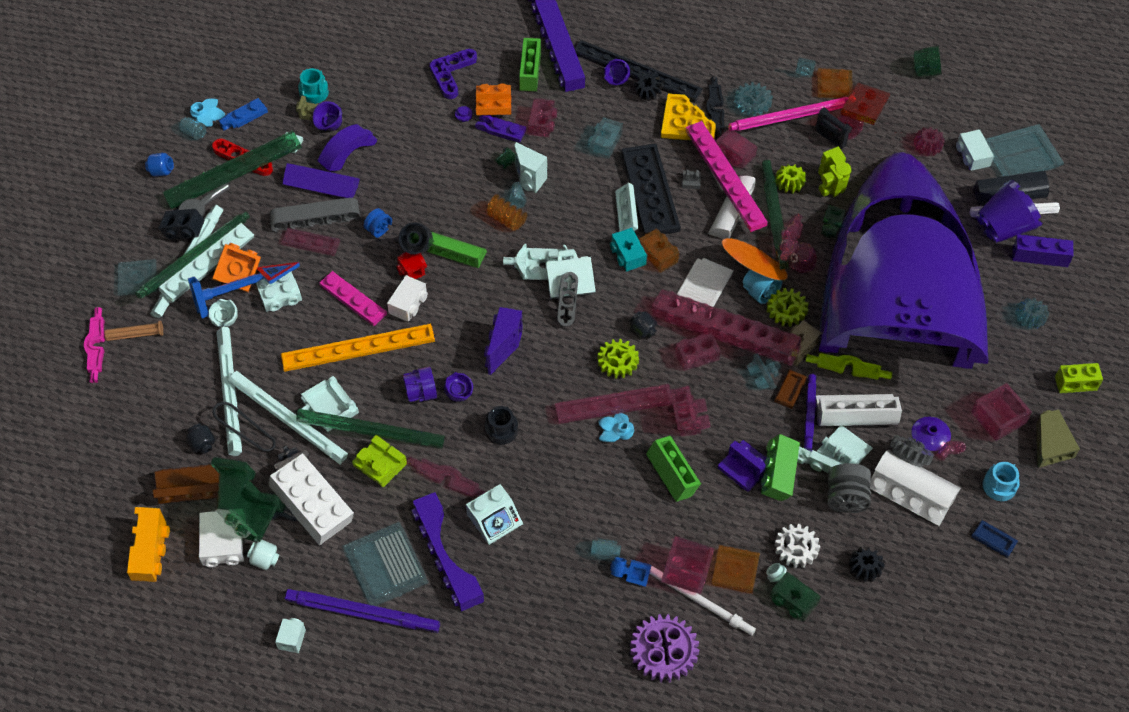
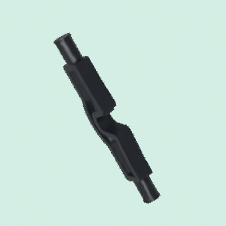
M713 76L710 78L711 85H709V99L706 111L711 120L716 124L715 140H722V131L725 128V111L723 109H715L714 107H722L724 100L721 85H718V78Z

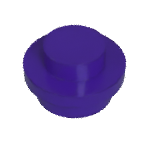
M466 106L459 107L455 111V117L461 122L470 120L473 115L472 110Z

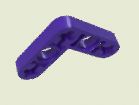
M462 50L435 59L430 63L431 73L445 98L454 99L458 96V86L450 72L476 63L477 53L475 50ZM455 60L458 63L453 65L449 62ZM435 66L441 67V72ZM445 77L448 78V81L442 82L440 79Z

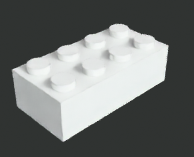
M303 453L270 475L269 487L294 514L319 546L352 522L354 512Z

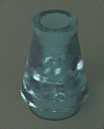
M516 182L512 184L509 203L513 208L520 209L525 206L527 199L522 184Z

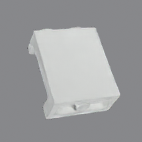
M241 509L200 513L199 558L202 565L216 567L218 564L223 563L237 565L239 562H244L242 553V525H244V517Z

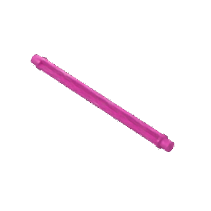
M844 97L736 120L733 123H729L728 127L730 131H739L818 114L823 107L829 111L846 108L855 104V98Z

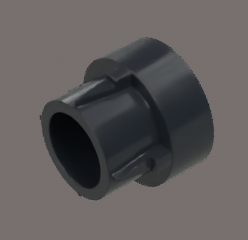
M408 223L399 233V244L409 254H423L435 242L430 229L422 223ZM415 233L419 235V241L416 244L413 243Z
M497 406L491 409L490 412H487L485 434L489 441L497 445H505L512 442L518 434V421L508 406Z

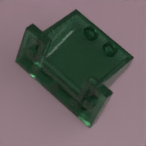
M214 457L210 465L219 473L217 513L224 519L225 524L235 530L234 533L250 541L260 542L275 512L283 513L286 505L277 495L261 493L249 481L254 479L256 472L247 462Z

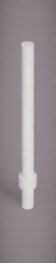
M651 566L650 575L730 622L729 625L735 629L740 628L751 636L755 633L756 628L744 622L742 617L729 613Z

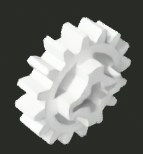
M790 524L789 530L783 527L782 532L777 534L775 553L781 554L780 561L787 560V566L790 563H794V568H797L798 564H801L804 568L806 562L811 565L813 558H817L820 545H818L819 538H813L815 532L809 533L808 526L801 529L800 524L797 525V528ZM784 541H786L787 548L784 547Z

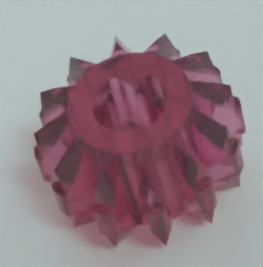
M931 126L928 129L923 127L916 133L914 145L916 150H920V154L926 152L927 156L930 153L935 156L937 152L942 150L945 138H943L942 132H938V128L934 130Z

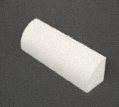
M739 176V179L751 195L756 178ZM728 196L708 233L721 239L731 237L740 218L739 213Z

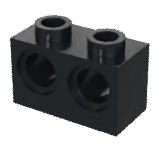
M196 209L165 211L158 229L170 240L199 237L205 219Z

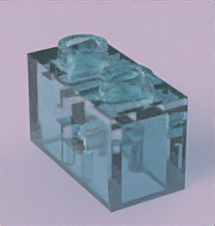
M603 117L601 122L597 123L595 127V134L589 138L588 146H590V153L609 159L622 135L623 123Z

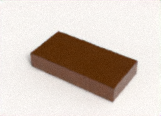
M789 370L774 402L793 409L807 376Z

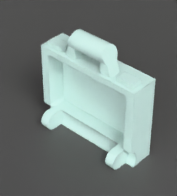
M570 249L559 251L557 261L546 262L550 299L559 298L561 278L567 272H573L578 277L577 295H588L596 292L591 257L578 258L575 250ZM565 257H573L570 260H562ZM572 276L564 279V282H567L568 285L567 289L563 288V291L574 292V289L570 290L571 284L575 283V280L571 279Z
M334 376L301 394V400L306 406L301 409L300 414L309 425L320 422V425L327 432L359 413L355 402L349 398ZM309 410H311V411L313 412V414L315 415L314 418H313V416L309 413Z

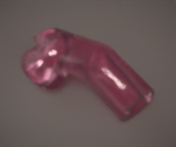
M948 441L936 456L944 461L949 454H961L964 452L966 445L964 442Z

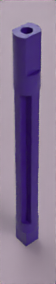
M287 589L285 596L286 601L297 603V605L405 628H416L438 633L440 621L302 590Z

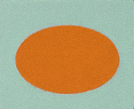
M726 238L722 240L724 249L747 268L771 279H787L788 275L785 269L763 251L736 239Z

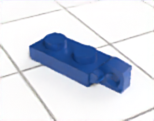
M257 98L228 113L219 120L220 127L223 130L230 127L239 128L264 115L268 110L261 100Z

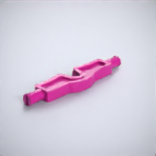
M97 307L94 308V317L90 318L89 334L84 341V349L88 355L87 370L90 373V383H98V372L102 371L104 356L103 347L93 346L95 343L105 341V321L102 317V308L100 307L98 309Z

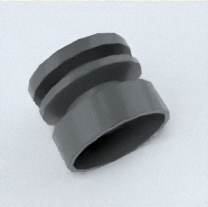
M844 463L829 469L828 505L831 509L837 512L859 513L870 508L871 472L868 468L859 464Z

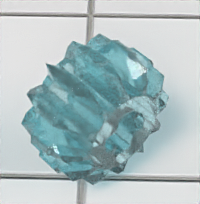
M1035 297L1032 300L1026 298L1018 304V308L1015 311L1017 321H1022V327L1027 324L1029 330L1033 326L1038 329L1047 321L1049 311H1047L1048 305H1042V300L1038 302Z

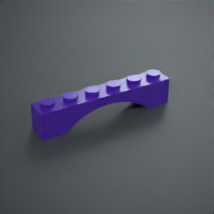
M434 492L414 500V509L411 510L415 521H420L421 526H419L422 537H427L429 541L427 547L430 554H435L437 558L434 561L438 571H443L445 575L442 579L446 589L451 588L453 594L450 596L454 606H459L460 610L464 611L483 603L484 594L476 577L459 568L449 558L443 548L440 533L444 512L436 493Z

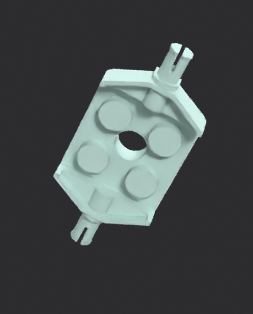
M524 244L517 257H504L503 265H515L522 279L548 280L546 268H541L539 265L547 261H557L559 251L568 249L566 245H563V249L527 248V244ZM572 257L562 258V260L573 259Z

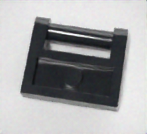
M823 107L818 113L815 131L835 146H839L842 150L846 147L848 135L852 127L841 122L830 114L828 109Z

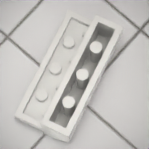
M893 394L818 395L815 397L818 426L898 425L900 422L902 409L899 397H894Z
M890 450L884 453L875 468L870 489L938 526L942 523L948 509L961 489L922 467H917L901 460Z

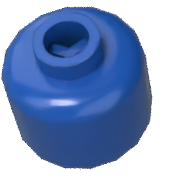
M156 153L148 157L145 168L153 177L167 176L173 170L174 163L173 159L166 153Z

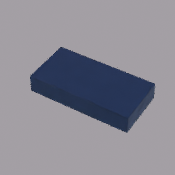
M981 520L971 536L1006 558L1009 557L1018 540Z

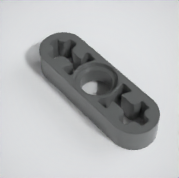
M573 272L565 273L560 283L557 322L563 327L570 326L575 318L578 277ZM568 276H572L571 279L575 280V283H572L570 286V290L574 289V292L563 291V288L567 289L568 283L564 282V279H567ZM566 294L571 295L573 298V302L570 305H566L562 301V297ZM561 307L572 308V311L568 310V317H571V320H568L567 323H564V320L560 318L565 314V309L561 310Z

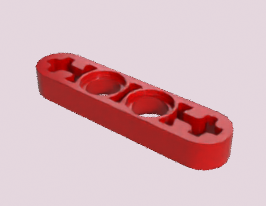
M217 139L212 144L216 155L254 173L268 176L273 172L270 160L225 139ZM234 152L240 153L237 157L231 156ZM248 159H254V160H255V161H254L253 163H251V164L246 163V160H248Z

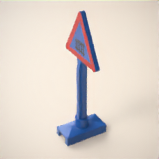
M299 262L257 267L256 270L259 274L202 290L200 282L195 276L187 278L196 311L200 313L201 318L208 317L209 313L205 301L213 299L214 296L256 283L262 279L272 284L298 268L300 264Z

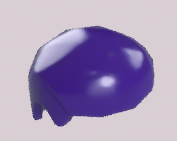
M621 59L609 61L604 68V79L611 85L618 86L624 84L630 76L629 65Z
M455 372L446 378L444 391L446 396L452 401L461 402L468 399L473 393V383L467 375Z

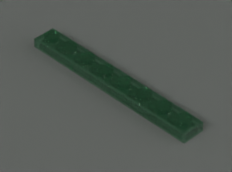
M294 131L288 132L164 191L163 194L170 208L173 209L188 199L201 196L301 148V143Z

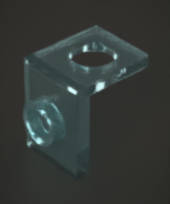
M799 57L795 74L812 78L816 62Z

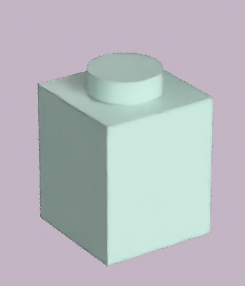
M296 618L282 620L276 639V645L279 650L299 653L306 631L302 621Z

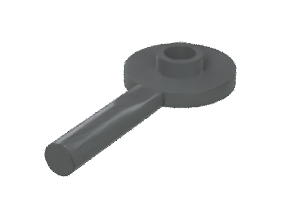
M224 183L201 200L188 199L181 203L179 210L196 209L203 217L205 213L204 206L230 189L227 183Z

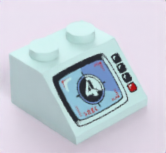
M516 142L515 168L520 185L526 191L536 193L547 179V157Z
M501 484L466 504L468 517L489 545L523 525L512 499Z

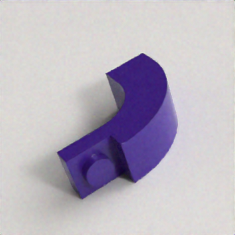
M358 124L348 126L338 132L327 143L320 154L318 162L328 171L340 170L352 151L361 146L375 145L378 139L372 135L371 131L363 129Z

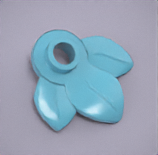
M206 99L202 103L196 102L192 104L190 109L191 116L196 118L198 123L205 127H211L213 121L225 116V113L216 107L218 99Z
M616 413L614 418L604 417L598 421L599 426L605 430L599 437L600 441L615 442L619 438L627 440L633 436L634 426L629 422L628 416L623 413Z

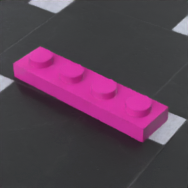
M333 271L320 282V286L373 326L387 315L383 308Z

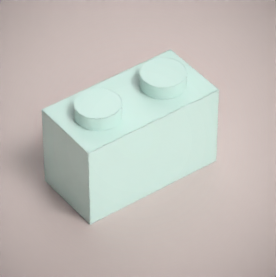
M975 130L960 134L956 148L958 152L962 153L964 164L968 165L971 171L990 167L994 155L981 131Z

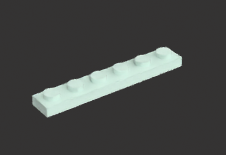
M240 223L159 286V291L171 302H174L190 289L187 278L195 276L200 281L216 269L225 244L233 243L240 246L239 249H241L254 238V234Z

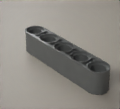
M344 198L275 208L270 211L269 215L271 229L277 232V230H293L297 227L307 228L318 224L321 226L332 224V222L342 223L353 219L359 220L360 211L357 199Z

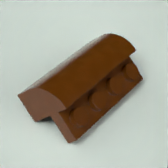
M239 461L155 471L156 488L153 489V496L158 498V504L240 495Z

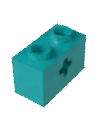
M633 228L612 234L610 248L613 253L616 252L620 267L623 266L627 272L646 265L647 254Z

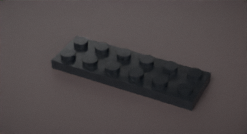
M657 144L622 148V156L629 182L634 187L635 204L644 236L649 237L680 232L681 226Z

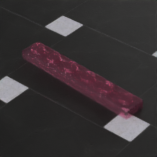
M669 384L555 403L558 423L561 424L673 404V397Z

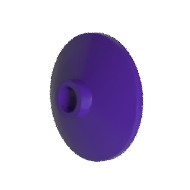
M920 418L912 427L913 439H916V442H922L927 450H942L951 440L949 427L938 418Z

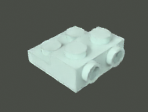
M292 272L272 284H269L265 279L256 282L266 312L277 311L283 306L296 305L299 301H302L300 290Z

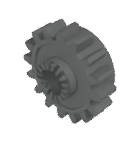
M897 435L894 436L890 443V447L893 448L892 453L895 456L917 467H923L924 464L930 465L934 457L930 450L925 449L922 442H916V439L911 437L906 439L903 436Z

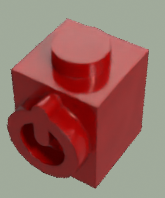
M405 252L397 257L398 265L396 268L401 276L407 275L418 279L425 275L427 264L421 254L416 255Z

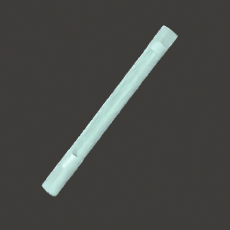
M218 205L213 206L206 215L199 237L192 239L171 277L198 257L223 212V209ZM162 293L150 313L155 318L162 317L169 303H171Z
M221 327L217 331L223 402H229L237 407L235 386L228 382L230 375L234 373L230 329L228 327ZM224 405L225 423L240 432L238 412L231 406ZM226 427L228 455L238 456L242 453L241 437Z
M238 371L230 375L228 382L307 439L338 464H342L347 458V452Z

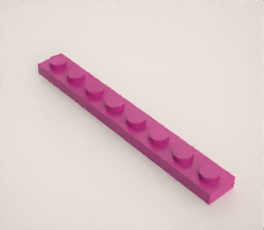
M700 121L687 126L686 132L750 232L767 226L766 218L704 123Z

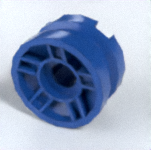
M377 208L366 217L364 228L376 238H379L389 230L387 227L392 224V218L385 214L383 210Z

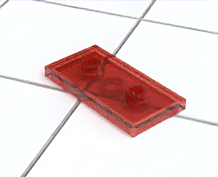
M857 83L844 104L841 115L875 125L891 93Z

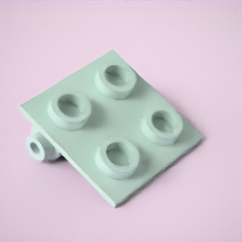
M840 426L829 438L826 437L822 441L823 445L817 452L842 464H859L873 448L845 427Z

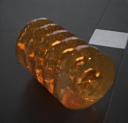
M498 194L494 195L488 204L487 215L498 220L506 227H510L512 231L518 230L525 223L527 212L522 214L521 208L517 209L516 205L511 206V202L507 201L505 203V198L499 199L500 196Z

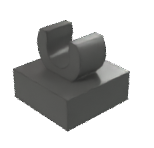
M698 170L696 172L683 171L682 188L700 189L701 172Z

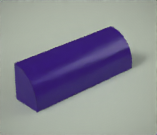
M287 163L283 184L335 196L353 198L360 179Z

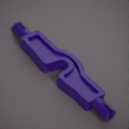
M814 374L808 375L807 412L804 433V449L812 452L816 403V375Z

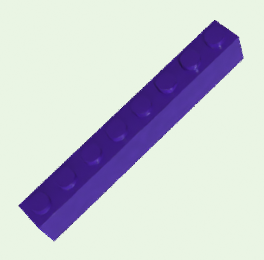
M528 0L532 2V12L536 13V23L541 26V36L545 37V47L550 50V61L555 63L554 71L555 74H559L558 81L560 87L563 86L565 92L585 88V75L556 0Z

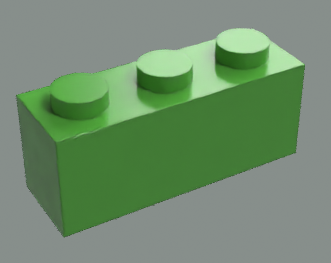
M524 38L520 91H537L541 39Z
M781 434L769 440L767 444V458L764 462L766 467L761 481V494L778 501H784L793 495L800 442Z
M664 437L653 442L646 455L675 501L693 496L701 483L672 437Z

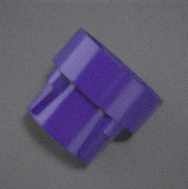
M430 366L404 374L403 380L408 401L420 400L421 402L437 399L435 382Z

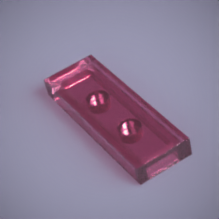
M287 228L282 240V245L331 256H335L340 244V239L291 228Z

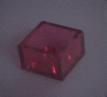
M1005 383L977 399L971 413L994 440L997 441L1025 425L1032 411L1013 389Z
M675 536L661 582L701 594L715 548Z

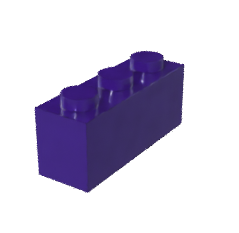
M1017 234L1012 246V261L1069 267L1074 256L1073 241Z

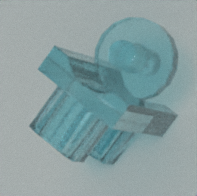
M758 353L753 355L755 360L747 364L746 367L751 376L762 372L763 375L754 380L759 390L761 391L768 387L771 390L777 388L770 374H773L774 377L779 375L780 363L778 361L772 362L771 358H768L766 360L767 365L765 366Z

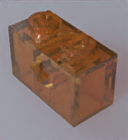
M657 228L639 239L647 254V259L660 273L678 263L679 250Z

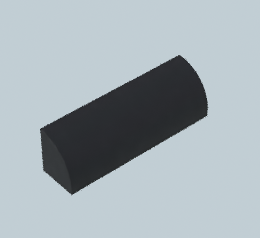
M1046 171L976 180L973 192L978 205L984 206L1002 185L1011 179L1019 184L1020 187L1018 189L1022 190L1025 195L1028 194L1031 200L1046 198L1049 195V181Z

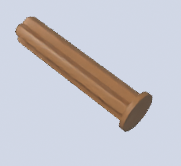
M158 321V323L107 329L104 335L107 341L156 334L163 336L162 321Z

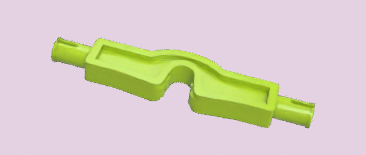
M820 353L818 357L807 354L805 361L815 363L819 368L843 373L845 366L851 365L853 376L876 380L879 377L891 380L893 373L881 370L880 365L862 362L859 358L850 355L837 357Z

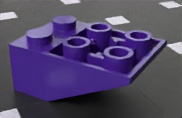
M499 307L498 314H494V330H490V345L486 346L484 357H486L485 367L488 368L489 375L519 347L523 332L521 310Z

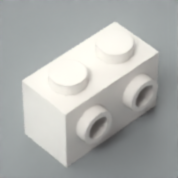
M406 275L387 303L389 314L409 322L412 316L417 314L421 302H424L427 298L426 283Z

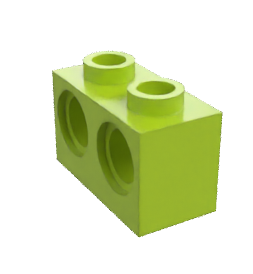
M1098 363L1063 365L1059 367L1055 375L1059 393L1097 391L1103 381Z

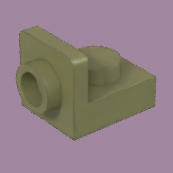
M301 96L300 102L296 104V112L299 114V119L313 121V112L318 104L307 103L306 96Z

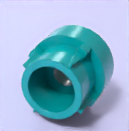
M314 68L303 70L298 85L300 98L301 96H306V102L314 104L324 101L329 94V89L322 71Z

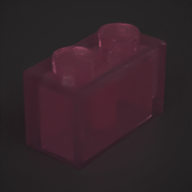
M728 129L716 140L724 156L734 166H739L743 169L756 157L757 146L734 130L730 131Z

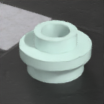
M775 563L767 569V578L770 582H779L784 579L787 569L784 565Z

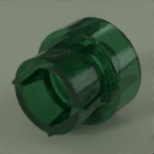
M939 46L914 51V64L917 76L942 75Z

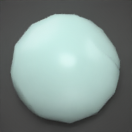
M219 299L208 310L210 321L217 327H229L234 324L238 317L237 307L231 300Z

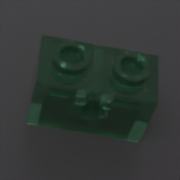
M788 572L774 586L770 595L772 601L777 606L785 607L793 618L801 619L803 622L816 608L821 598L819 594Z

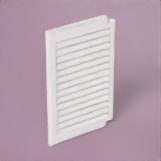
M697 258L673 300L677 301V305L708 317L734 270L705 258L702 260Z

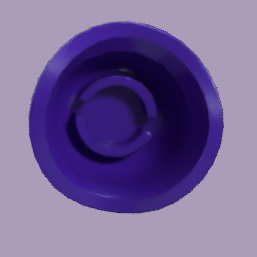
M330 101L318 104L313 112L314 125L319 130H337L342 124L341 108Z

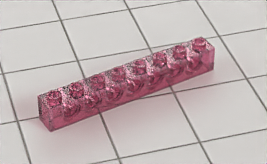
M662 289L652 304L653 316L790 366H792L801 350V337L796 334L787 333L776 327L764 325L759 321H753L741 315L729 313L724 309L712 307L707 303H701L689 297L677 295L672 291Z

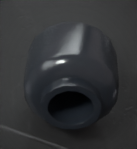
M638 311L629 321L631 323L630 329L640 339L645 337L650 339L657 332L655 328L658 323L647 311Z
M199 423L187 430L188 433L185 439L193 452L205 454L213 449L212 445L216 439L207 425Z

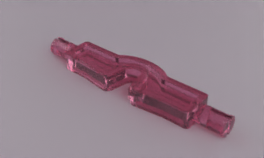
M799 213L789 220L788 226L781 233L782 243L780 250L782 254L780 258L784 261L794 253L798 245L797 240L801 237L803 224L801 223L802 215Z
M411 456L407 460V464L417 468L418 473L427 476L436 483L440 484L446 476H450L451 480L448 486L451 490L472 498L475 495L479 497L486 493V491L479 488L478 483L463 477L454 467L447 465L439 466L424 458L419 461Z

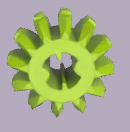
M789 163L786 167L781 165L775 176V183L779 185V190L785 189V193L790 190L792 194L795 190L800 192L806 181L805 172H802V167L797 168L796 164L790 166Z

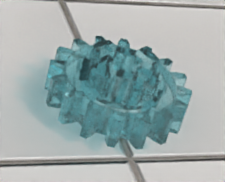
M751 82V85L745 83L744 87L739 86V90H736L734 101L737 103L736 107L741 108L740 112L747 111V115L753 113L754 116H756V113L763 115V111L768 112L769 107L771 108L773 95H770L771 90H766L767 86L761 87L760 83L754 85V82Z

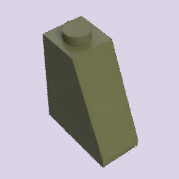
M1059 409L1055 411L1047 410L1041 413L1036 423L1038 467L1075 458L1080 448Z

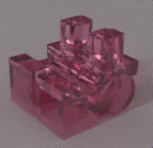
M689 386L670 390L676 423L681 436L701 434V430L711 427L708 415L697 416V413L707 411L705 399L694 400Z

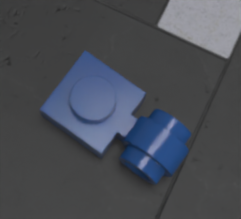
M615 557L611 563L610 570L613 576L623 577V574H628L627 582L646 586L652 565L631 560L630 566H628L626 559Z

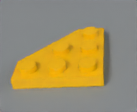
M667 95L661 138L691 140L686 132V127L702 121L714 139L716 124L705 117V113L696 105L694 106L686 95Z

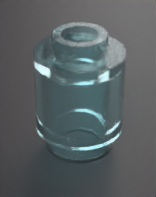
M185 117L180 121L179 128L182 133L196 140L205 136V124L191 117Z
M593 539L591 556H596V559L613 561L615 557H620L621 545H617L618 541Z

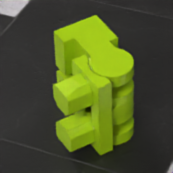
M839 146L822 154L818 173L823 184L819 185V191L823 196L832 194L833 197H836L839 193L845 192L851 166L845 162L846 157Z
M375 435L371 440L372 443L368 448H363L357 454L352 464L369 478L378 482L380 486L385 487L407 465V460L404 454L393 446L390 447V444Z

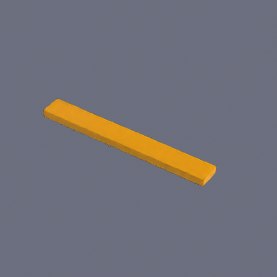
M431 324L285 352L281 353L284 372L431 343L435 342Z

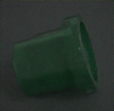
M505 147L495 160L499 166L503 165V169H505L512 162L515 163V153L508 147Z

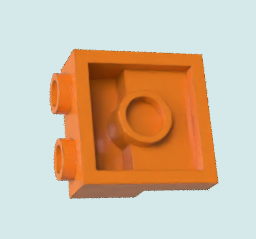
M502 83L499 85L482 84L476 86V115H511V85Z
M225 244L212 280L226 284L254 275L261 257L257 256L258 253L255 251L239 249L240 246L236 244ZM251 284L238 289L248 292Z

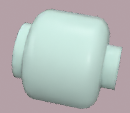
M260 539L257 543L253 542L247 557L250 558L249 562L251 565L267 570L270 565L275 566L279 554L276 553V545Z

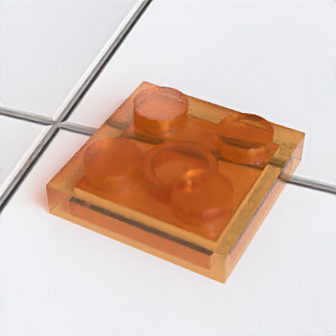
M818 68L817 98L839 99L853 97L852 70Z
M719 545L711 585L753 593L760 553Z

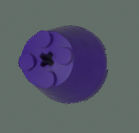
M1012 179L1004 183L975 216L979 224H983L986 228L984 232L990 240L993 239L996 243L1013 238L1017 234L1021 235L1035 230L1042 225V222L1038 220L1041 215L1028 194L1025 195L1022 190L1018 189L1020 187L1019 184Z

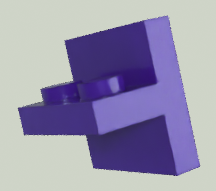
M744 440L740 444L734 441L729 447L728 456L717 468L745 491L749 492L764 476L766 457Z

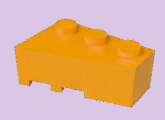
M135 507L134 514H137L138 522L137 527L132 529V533L136 534L134 545L130 546L127 573L132 581L156 582L157 575H161L162 572L160 560L161 556H165L166 545L164 541L165 538L169 537L170 527L167 526L160 508Z

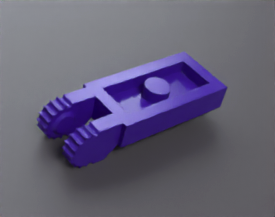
M480 115V121H477L475 124V128L518 143L521 142L526 132L525 126L498 119L491 115Z

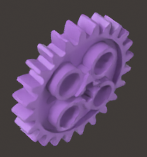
M659 614L656 621L651 616L650 623L643 620V628L637 626V633L632 634L633 641H631L630 647L633 649H631L630 655L634 656L633 663L639 662L637 670L644 668V676L651 673V680H654L656 676H659L660 682L663 681L664 677H667V680L671 682L672 676L679 680L680 673L687 676V669L693 670L694 665L692 663H697L696 655H699V649H697L699 641H695L697 634H690L692 627L685 628V620L679 624L677 616L673 621L670 620L669 614H667L666 619H662V616ZM660 631L664 632L665 647L668 649L667 658L669 665L665 664L664 648L662 647V637ZM675 634L678 636V639L673 640L668 636ZM655 637L657 641L650 642L647 638ZM679 654L682 658L677 660L672 655ZM656 656L659 657L661 661L654 662L651 660V658Z

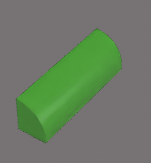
M431 232L435 242L432 243V246L426 252L479 268L487 252L486 249ZM417 233L413 236V243L416 244L419 241Z

